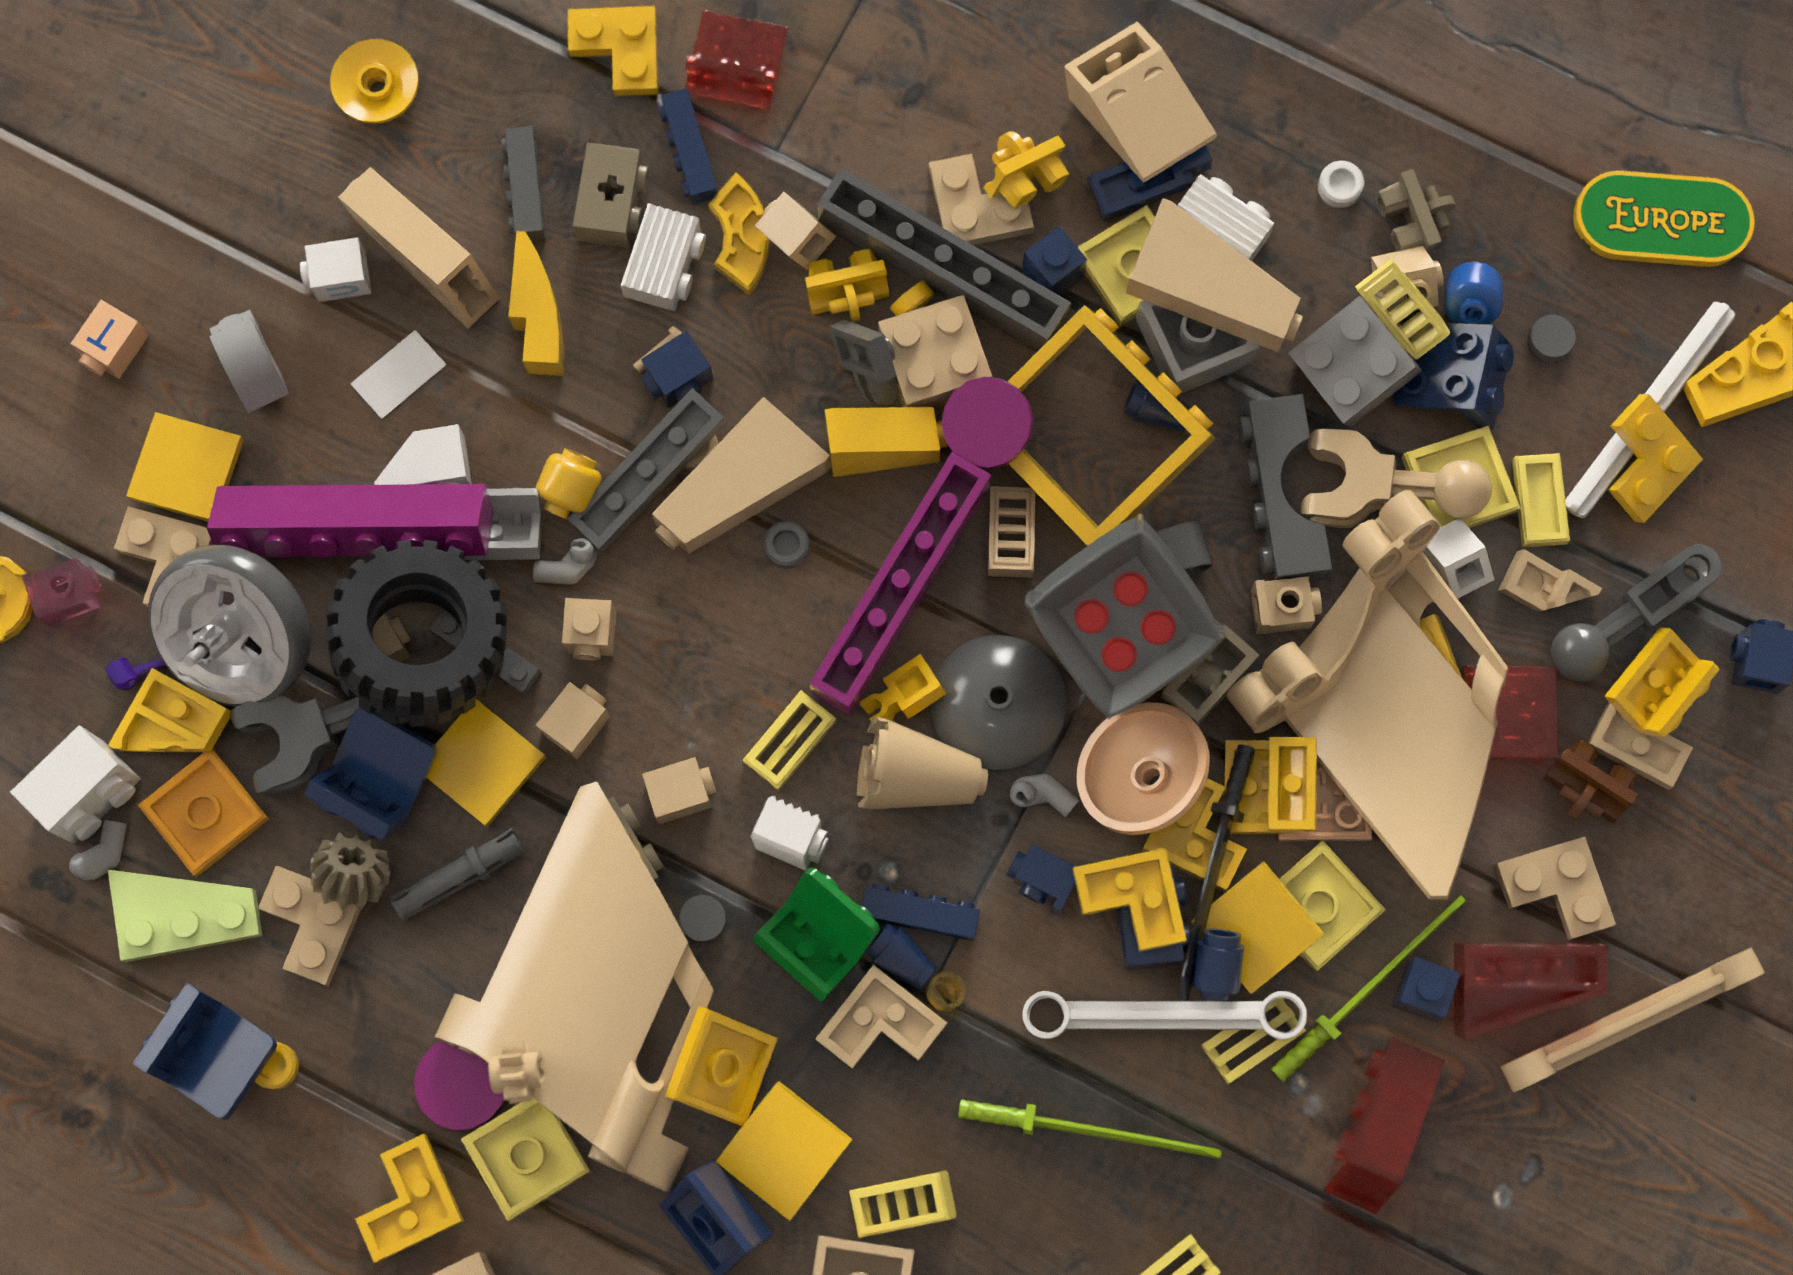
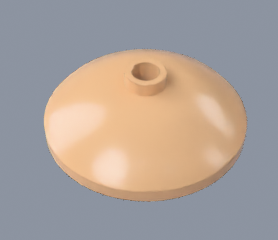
M1139 703L1131 709L1113 716L1111 719L1104 720L1085 743L1078 761L1077 788L1084 807L1101 825L1121 834H1148L1173 824L1194 805L1205 786L1210 763L1209 749L1205 736L1191 717L1178 708L1164 703ZM1160 775L1159 779L1150 785L1151 779Z

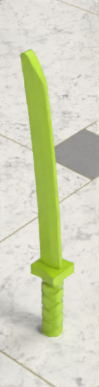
M1460 895L1329 1020L1324 1014L1315 1021L1317 1023L1315 1029L1313 1028L1305 1038H1302L1296 1044V1047L1292 1048L1284 1058L1282 1057L1275 1064L1276 1066L1271 1068L1272 1072L1284 1083L1287 1077L1289 1078L1297 1068L1299 1069L1306 1062L1307 1058L1309 1059L1317 1049H1320L1326 1043V1040L1330 1038L1335 1040L1342 1034L1336 1026L1466 900Z
M963 1099L960 1102L958 1118L976 1119L977 1121L993 1122L994 1124L1001 1125L1007 1124V1126L1013 1127L1018 1126L1023 1128V1134L1033 1135L1034 1127L1212 1158H1221L1222 1150L1036 1116V1105L1027 1104L1026 1109L1020 1110V1108L995 1106L988 1103L981 1104L980 1102Z

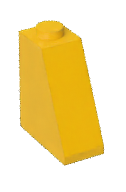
M934 407L825 409L833 477L939 463L940 448L948 447V444L945 442L942 421H936Z

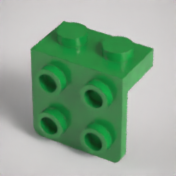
M810 867L800 878L786 904L755 934L752 941L822 1003L857 966L879 933L880 927L872 914L865 907L857 905L846 896L830 876Z

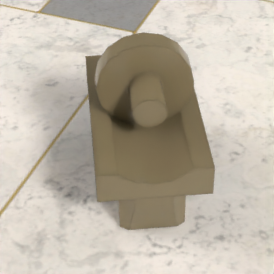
M1414 169L1401 172L1395 184L1382 189L1376 196V203L1383 218L1404 213L1408 225L1395 228L1390 234L1395 252L1423 246L1430 257L1434 256V248L1442 242L1438 231H1443L1450 227L1446 214L1456 207L1453 196L1439 197L1435 186H1429L1421 190Z

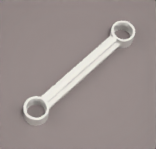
M1041 991L1035 993L1026 1001L1022 1014L1026 1028L1033 1035L1043 1039L1058 1037L1066 1029L1264 1030L1273 1038L1289 1039L1301 1032L1307 1020V1011L1302 1000L1295 994L1287 991L1272 993L1264 1001H1065L1054 992ZM1282 997L1292 1000L1298 1006L1301 1015L1296 1027L1286 1033L1273 1030L1268 1025L1265 1015L1267 1006L1272 1001ZM1051 998L1061 1005L1064 1019L1058 1029L1046 1034V1032L1039 1031L1032 1025L1029 1015L1032 1006L1038 1000Z

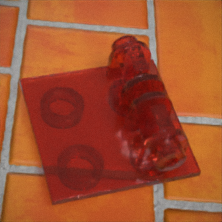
M703 10L693 54L688 55L685 72L688 75L684 89L687 88L691 94L770 109L788 27Z

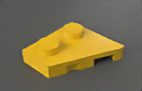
M152 668L108 746L120 752H211L230 719L231 710Z

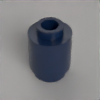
M1225 929L1204 930L1203 939L1197 943L1193 987L1202 991L1201 996L1203 998L1214 1001H1228L1230 994L1240 992L1245 947L1240 944V933Z

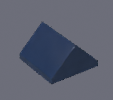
M714 1159L689 1173L659 1205L712 1275H725L773 1235Z

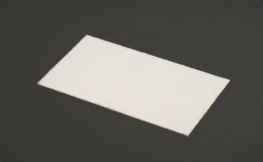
M414 330L355 379L351 385L378 416L383 419L447 364L420 334Z

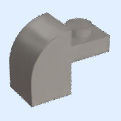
M251 310L241 314L229 315L223 318L218 325L209 328L211 332L209 337L248 413L289 394L281 371L265 344L258 323Z

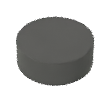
M1543 316L1534 323L1529 332V348L1542 361H1560L1569 354L1575 344V330L1572 324L1561 316Z
M789 521L773 525L767 531L764 538L766 556L773 565L782 569H791L801 565L807 558L810 549L806 531L800 525Z
M697 895L684 903L679 914L681 929L688 938L695 942L708 943L714 941L723 933L727 917L723 906L717 899L708 895Z

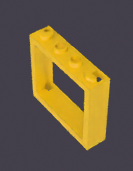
M1084 305L1007 382L1022 392L1088 328L1191 434L1099 526L1025 449L1015 460L1009 463L1088 546L1113 528L1135 518L1216 438L1208 431L1214 423L1196 405L1188 410L1176 398L1182 390L1164 372L1156 377L1145 366L1150 357L1133 340L1125 345L1114 334L1119 328L1116 322L1101 308L1094 314Z

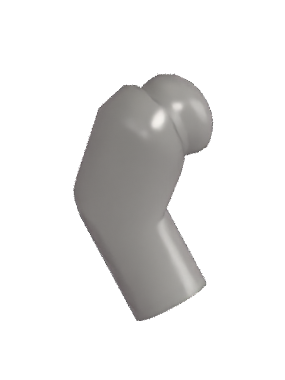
M578 538L571 542L569 552L561 561L535 560L533 569L534 583L568 585L577 583L595 564L597 553L594 550L593 543L588 539Z
M1049 774L1021 777L1013 783L1010 790L1011 801L1018 807L1049 803L1065 818L1080 802V799Z
M104 820L100 843L83 853L75 854L71 858L69 869L73 876L83 880H95L106 874L108 870L116 868L121 859L127 824Z

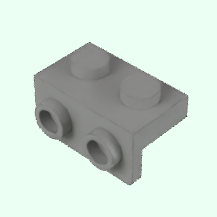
M487 489L494 512L486 556H465L464 560L540 559L543 515L538 489Z

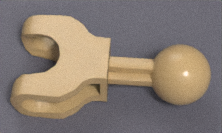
M1317 429L1310 433L1307 445L1310 453L1317 460L1339 465L1345 471L1346 476L1342 485L1333 492L1310 493L1304 497L1300 505L1299 515L1307 520L1328 527L1351 528L1364 521L1370 513L1381 510L1398 493L1404 490H1411L1418 499L1435 500L1438 507L1450 516L1468 518L1478 514L1486 507L1491 498L1492 483L1486 470L1470 460L1452 461L1443 466L1438 473L1396 470L1395 455L1380 454L1373 448L1370 441L1359 432L1341 429Z

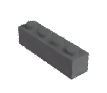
M533 126L506 128V138L501 139L503 155H508V164L504 165L505 180L510 181L511 190L506 191L508 207L513 208V216L509 217L510 233H515L516 235L517 231H523L527 233L531 241L544 240L546 235L537 141Z
M443 609L429 630L435 637L455 650L461 641V626L449 612ZM506 647L500 675L495 677L527 697L542 673L537 667Z

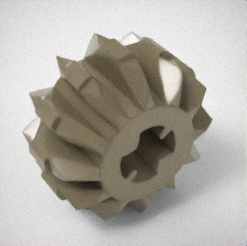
M338 832L334 842L322 840L321 845L318 847V852L314 853L310 863L313 892L322 893L321 897L324 904L337 901L341 911L348 904H354L362 911L367 901L377 903L382 895V890L386 889L390 879L387 851L378 849L376 838L365 842L362 841L359 832L353 838H346Z

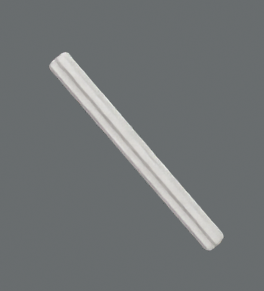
M1714 302L1646 391L1645 394H1649L1664 412L1735 319V312L1730 309L1729 305ZM1617 433L1613 435L1565 499L1566 509L1572 515L1585 518L1633 455V452Z

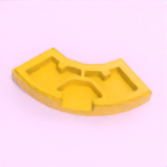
M735 173L708 204L709 211L720 222L724 234L723 248L714 266L719 273L750 296L766 267L769 238L755 226L763 217L764 212L759 198L751 186L739 174Z

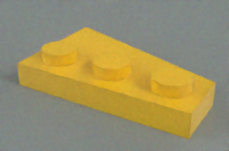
M1790 302L1781 309L1779 314L1764 326L1760 325L1752 331L1748 338L1731 351H1726L1686 381L1683 390L1701 427L1793 396V302Z

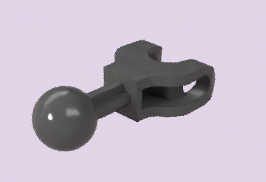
M1692 545L1627 591L1621 598L1625 604L1595 626L1576 623L1563 628L1555 636L1551 645V660L1555 669L1566 679L1575 682H1586L1597 678L1605 671L1609 664L1610 648L1641 626L1646 632L1650 631L1701 595L1719 577L1722 565L1718 554L1706 545ZM1684 568L1694 571L1698 580L1688 578Z
M283 695L262 703L250 700L235 707L230 713L234 728L249 734L275 729L280 737V750L276 759L257 770L253 775V784L257 795L271 797L308 784L317 775L326 754L340 747L336 734L347 730L354 711L360 708L358 697L328 709L325 704L317 699L298 703ZM376 708L375 711L383 715L382 711ZM399 717L398 724L400 725L410 722V718Z

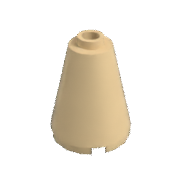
M873 718L867 733L875 734L873 744L869 746L863 745L860 757L857 796L864 798L858 803L859 808L873 810L973 804L977 796L984 795L988 782V770L982 768L979 758L886 718Z

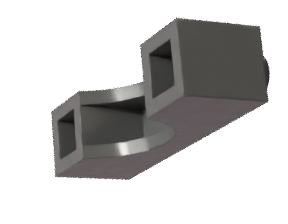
M1303 394L1249 401L1244 416H1239V433L1242 443H1249L1251 459L1246 460V476L1249 487L1256 486L1259 503H1253V519L1256 530H1263L1266 546L1260 547V562L1263 574L1270 573L1271 581L1308 576L1309 581L1325 580L1332 570L1325 525L1307 520L1295 512L1287 502L1281 487L1283 465L1292 456L1304 450L1310 438Z

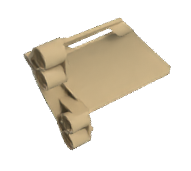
M1404 490L1392 497L1382 507L1377 519L1363 522L1344 539L1343 548L1360 568L1312 633L1299 647L1296 643L1289 642L1276 649L1264 661L1259 672L1249 673L1238 680L1227 692L1226 697L1254 733L1264 732L1286 721L1298 737H1316L1317 761L1428 899H1448L1480 798L1498 723L1496 719L1497 704L1502 688L1505 686L1508 667L1423 553L1437 535L1441 524L1411 490ZM1432 602L1436 603L1481 656L1475 671L1472 690L1420 629L1422 613L1426 606Z
M597 782L580 786L481 1002L454 994L435 1038L453 1047L457 1045L459 1046L458 1049L474 1054L488 1063L491 1057L502 1055L501 1044L525 1041V1045L530 1046V1052H541L545 1067L544 1087L532 1089L533 1098L593 1145L588 1157L670 1193L689 1148L661 1134L674 1101L665 1097V1093L698 1006L708 1007L713 988L696 961L687 939L654 879ZM674 978L690 1010L659 1080L651 1084L640 1076L636 1060L671 980Z

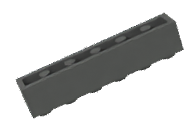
M842 168L839 169L817 203L818 220L825 227L864 250H872L876 257L919 282L924 280L932 290L948 299L964 295L970 312L1036 351H1039L1069 320L1071 302Z

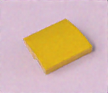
M1269 737V740H1226L1225 787L1235 753L1237 752V746L1240 744L1247 745L1256 750L1238 809L1245 816L1242 823L1233 822L1230 834H1278L1316 831L1317 738Z
M778 1081L716 1162L790 1221L853 1139Z

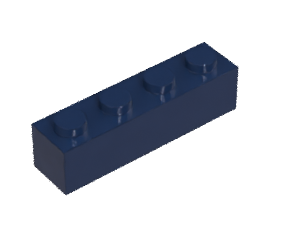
M685 88L661 95L663 105L658 106L662 122L668 121L670 130L665 131L669 146H675L677 155L673 156L677 172L682 171L685 180L680 181L684 197L690 196L692 205L713 200L718 194V190L688 89Z
M873 883L872 888H865L862 906L872 914L876 922L974 941L980 910L974 909L975 904L958 901L957 905L946 903L947 898L930 895L929 899L918 897V892L901 889V893L889 891V886Z

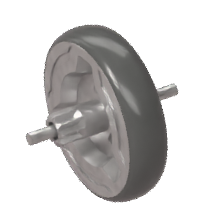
M207 545L194 548L183 553L168 564L158 576L152 588L148 604V620L154 645L168 669L186 687L218 704L237 707L248 701L262 703L283 695L303 673L311 650V628L305 606L290 581L275 566L262 557L245 549L228 545ZM224 591L233 593L234 602L231 605L223 604ZM249 637L262 648L260 655L245 646Z

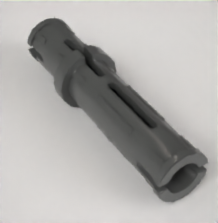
M511 827L498 835V837L477 848L472 845L465 849V855L459 857L454 862L436 870L408 888L391 895L390 900L404 923L412 917L418 915V913L434 906L479 879L483 882L492 877L491 873L525 855L526 850L515 830Z

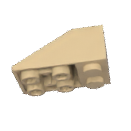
M1138 22L1064 66L1069 100L1143 183L1217 138L1214 128L1162 47Z

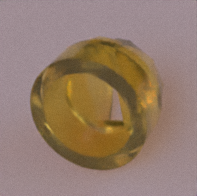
M941 972L934 976L926 990L929 1004L936 1010L944 1012L956 1009L962 1003L966 994L963 980L952 972ZM937 984H939L944 994L952 1002L951 1004H947L935 989Z

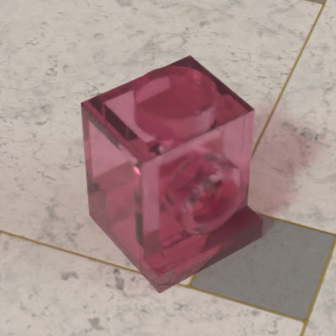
M77 558L35 574L27 573L22 575L36 618L49 627L100 607L96 593L101 591L97 574L92 566L86 567ZM68 582L67 590L57 594L55 587Z

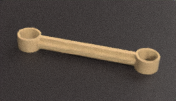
M1752 947L1500 1067L1512 1091L1516 1092L1706 1000L1740 986L1765 972Z

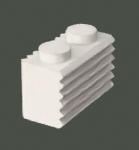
M1200 174L1177 206L1252 261L1271 235L1274 222L1269 220L1270 214L1265 208L1255 202L1249 201L1245 204L1232 195V188L1223 180L1216 177L1208 180Z
M653 204L647 205L621 283L624 297L671 311L676 310L679 299L686 301L693 276L688 274V270L690 269L692 259H700L706 241V234L701 233L699 218L689 216L686 213L682 214L678 211H672L669 208L664 209Z
M775 796L767 799L751 835L755 849L805 871L810 861L819 863L829 840L826 837L827 831L822 830L818 814L811 817L809 811L803 813L801 807L794 809L792 803L785 805L783 799L776 801Z

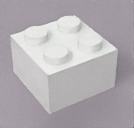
M79 725L10 793L49 832L75 844L79 839L84 841L92 836L102 824L100 818L113 806L118 808L126 803L135 793L136 788L134 785L141 778L103 740Z

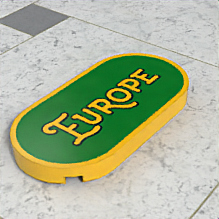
M1630 171L1607 172L1595 177L1584 187L1577 198L1573 212L1574 227L1581 240L1584 239L1591 246L1590 249L1599 256L1621 261L1699 267L1720 266L1739 255L1749 243L1754 231V213L1746 196L1729 182L1708 177Z

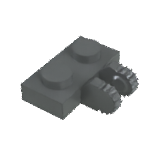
M841 320L828 326L840 366L853 372L857 388H860L859 393H861V397L885 407L895 403V400L898 399L899 388L896 387L897 375L893 365L895 351L890 340L883 333L847 320Z

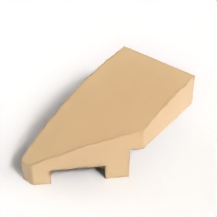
M1525 549L1516 552L1498 589L1499 592L1537 612L1598 595L1602 590L1601 587L1570 569L1561 571Z

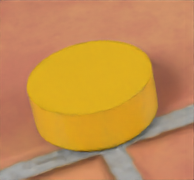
M923 280L898 298L892 304L890 310L895 316L923 308L934 297V292Z
M277 1042L276 1050L255 1082L261 1087L272 1090L282 1089L290 1085L296 1078L299 1070V1060L295 1051L288 1045Z

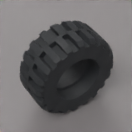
M410 540L397 541L396 550L387 552L386 548L381 546L370 551L371 561L365 563L362 559H358L349 567V579H339L333 590L334 601L329 602L326 631L330 664L334 675L340 677L341 688L349 698L358 697L361 709L372 714L377 708L383 713V721L397 724L399 717L410 718V727L424 726V718L436 717L437 723L441 724L451 721L452 711L457 708L462 714L467 713L475 707L477 695L486 697L493 688L494 676L500 675L504 663L507 613L505 603L500 601V589L495 580L490 578L485 580V568L476 559L471 560L468 564L464 562V551L453 546L449 547L447 552L438 550V542L424 540L423 547H411ZM410 602H425L439 606L449 612L460 624L462 637L456 649L445 658L426 665H408L389 658L378 649L373 641V627L383 614L398 605Z

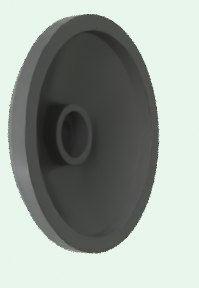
M989 635L973 639L955 649L943 661L935 674L947 693L930 705L931 720L939 739L944 744L979 758L983 769L988 771H1008L1032 763L1046 753L1062 729L1067 707L1066 691L1062 677L1052 660L1038 647L1025 640L1006 635ZM995 690H1003L1007 694L1008 699L1003 704H995L992 702L990 694Z

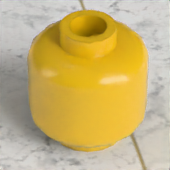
M564 448L562 454L554 453L550 455L536 484L539 496L546 500L543 509L566 519L569 518L571 512L581 513L585 511L602 480L600 472L595 469L597 462Z

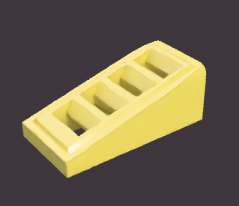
M1392 258L1355 286L1357 291L1414 360L1419 359L1450 334V330L1443 318ZM1396 279L1399 284L1379 299L1375 296L1376 293ZM1405 294L1409 295L1408 298H1406L1403 302H1401L1399 305L1393 308L1390 312L1387 310L1388 307H1390L1392 304L1398 301ZM1417 308L1421 310L1412 318H1410L1407 322H1405L1403 325L1399 324L1400 321H1402L1404 318L1410 315Z
M946 1170L849 1191L858 1238L956 1218L953 1194ZM928 1184H932L937 1208L936 1212H931L926 1189ZM908 1188H914L919 1213L917 1216H912L907 1194ZM889 1192L895 1193L900 1218L898 1220H893L887 1194ZM876 1195L881 1219L879 1224H873L869 1196Z

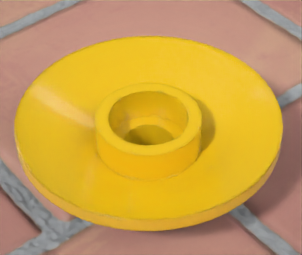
M368 39L353 44L338 57L331 72L330 87L337 105L349 117L364 123H383L400 116L410 107L418 91L419 75L414 60L404 48L388 40ZM376 82L385 84V87L379 92L370 91L371 86Z

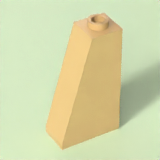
M371 167L359 178L353 180L348 188L338 196L353 219L468 329L500 299L472 255Z
M1164 198L1162 199L1129 278L1126 293L1278 353L1284 338L1293 342L1303 318L1302 315L1295 313L1301 298L1175 203Z
M762 397L652 513L655 525L658 527L654 533L672 550L679 545L686 553L690 554L824 475L831 468L830 455L765 397Z

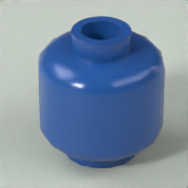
M1474 261L1463 263L1450 272L1444 286V306L1446 314L1453 323L1489 325L1499 317L1503 307V282L1495 268L1486 263Z

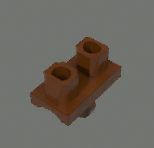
M1578 740L1570 749L1566 748L1548 768L1543 778L1560 788L1558 794L1572 802L1566 813L1575 820L1584 810L1596 819L1602 815L1612 823H1615L1625 809L1633 804L1638 795L1632 790L1636 774L1623 765L1615 764L1606 774L1593 765L1599 755L1596 748L1584 740Z

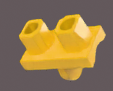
M1007 132L1001 135L997 142L998 151L992 154L993 162L997 165L995 168V178L993 181L985 184L983 189L990 198L1002 194L1012 207L1017 209L1027 204L1037 193L1038 190L1030 181L1034 177H1036L1048 193L1060 188L1070 175L1059 158L1066 145L1059 136L1034 147L1030 137L1022 139L1015 132Z
M865 249L854 252L849 257L851 267L834 271L832 261L827 259L810 262L809 277H805L812 315L831 311V314L848 311L852 323L861 321L859 308L874 305L876 300L890 297L884 260L877 261L872 250Z

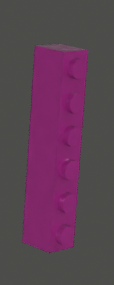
M953 452L950 454L810 681L809 686L813 696L849 717L852 715L988 493L991 474Z
M486 484L217 486L207 530L213 545L238 547L260 557H370V551L384 546L387 552L396 550V542L410 540L411 547H423L424 540L438 542V550L447 552L449 547L453 546L464 551V557L486 556L494 512Z

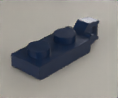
M1204 145L1144 183L1126 162L1090 175L1087 178V183L1101 216L1106 221L1186 190V187L1193 185L1195 182L1194 176L1212 168L1211 163L1213 160L1207 146Z

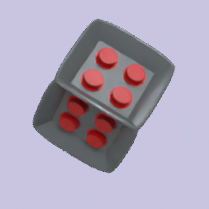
M1141 513L1135 518L1113 528L1055 569L1034 590L1026 594L1024 601L1026 608L1031 611L1038 628L1052 650L1085 695L1107 719H1111L1113 716L1131 709L1159 691L1203 659L1225 638L1222 624L1214 619L1208 604L1192 579L1162 538L1144 520V516Z

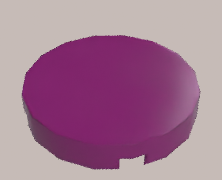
M992 377L969 380L956 389L944 407L942 418L945 442L953 453L977 467L989 469L1008 465L1015 460L1030 442L1034 425L1031 405L1021 391L1003 379Z
M441 1041L433 1045L420 1059L414 1076L415 1098L422 1112L436 1125L454 1131L474 1130L491 1121L503 1108L505 1103L504 1092L494 1093L492 1091L488 1062L474 1054L458 1049L459 1046L457 1045L453 1047Z

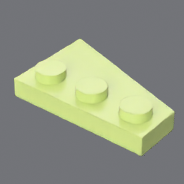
M108 870L120 961L130 962L263 936L256 890L252 888Z

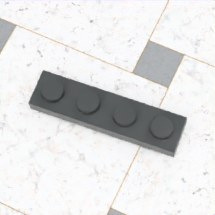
M692 388L596 489L585 511L573 513L568 520L604 553L728 421Z

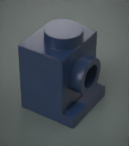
M1031 844L1027 854L1020 851L1017 852L1006 876L1014 879V883L1021 886L1018 893L1040 905H1044L1046 899L1053 902L1054 905L1051 912L1059 916L1075 885L1072 869L1077 866Z

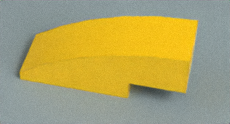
M517 231L508 317L514 330L525 331L522 361L528 374L564 376V343L555 295L541 259L527 233Z

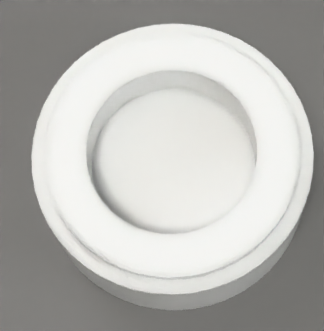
M1336 161L1327 165L1318 181L1320 197L1325 203L1336 208H1345L1354 204L1359 199L1364 187L1362 172L1356 165L1347 161Z

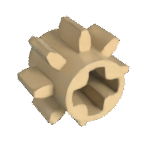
M525 1041L501 1044L502 1055L491 1057L489 1060V1079L492 1091L494 1093L504 1092V1099L509 1100V1103L533 1101L532 1089L543 1088L545 1084V1067L541 1052H530V1046L525 1045Z

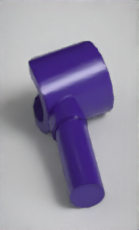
M122 657L108 664L105 670L114 686L119 690L126 691L134 687L140 678L146 677L152 668L161 671L168 667L162 659H158L133 668L128 659Z

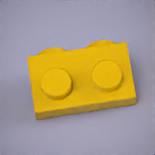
M1660 627L1604 697L1638 733L1663 738L1680 725L1684 713L1692 703L1709 689L1711 680L1719 671V667L1713 661L1698 659L1672 629Z

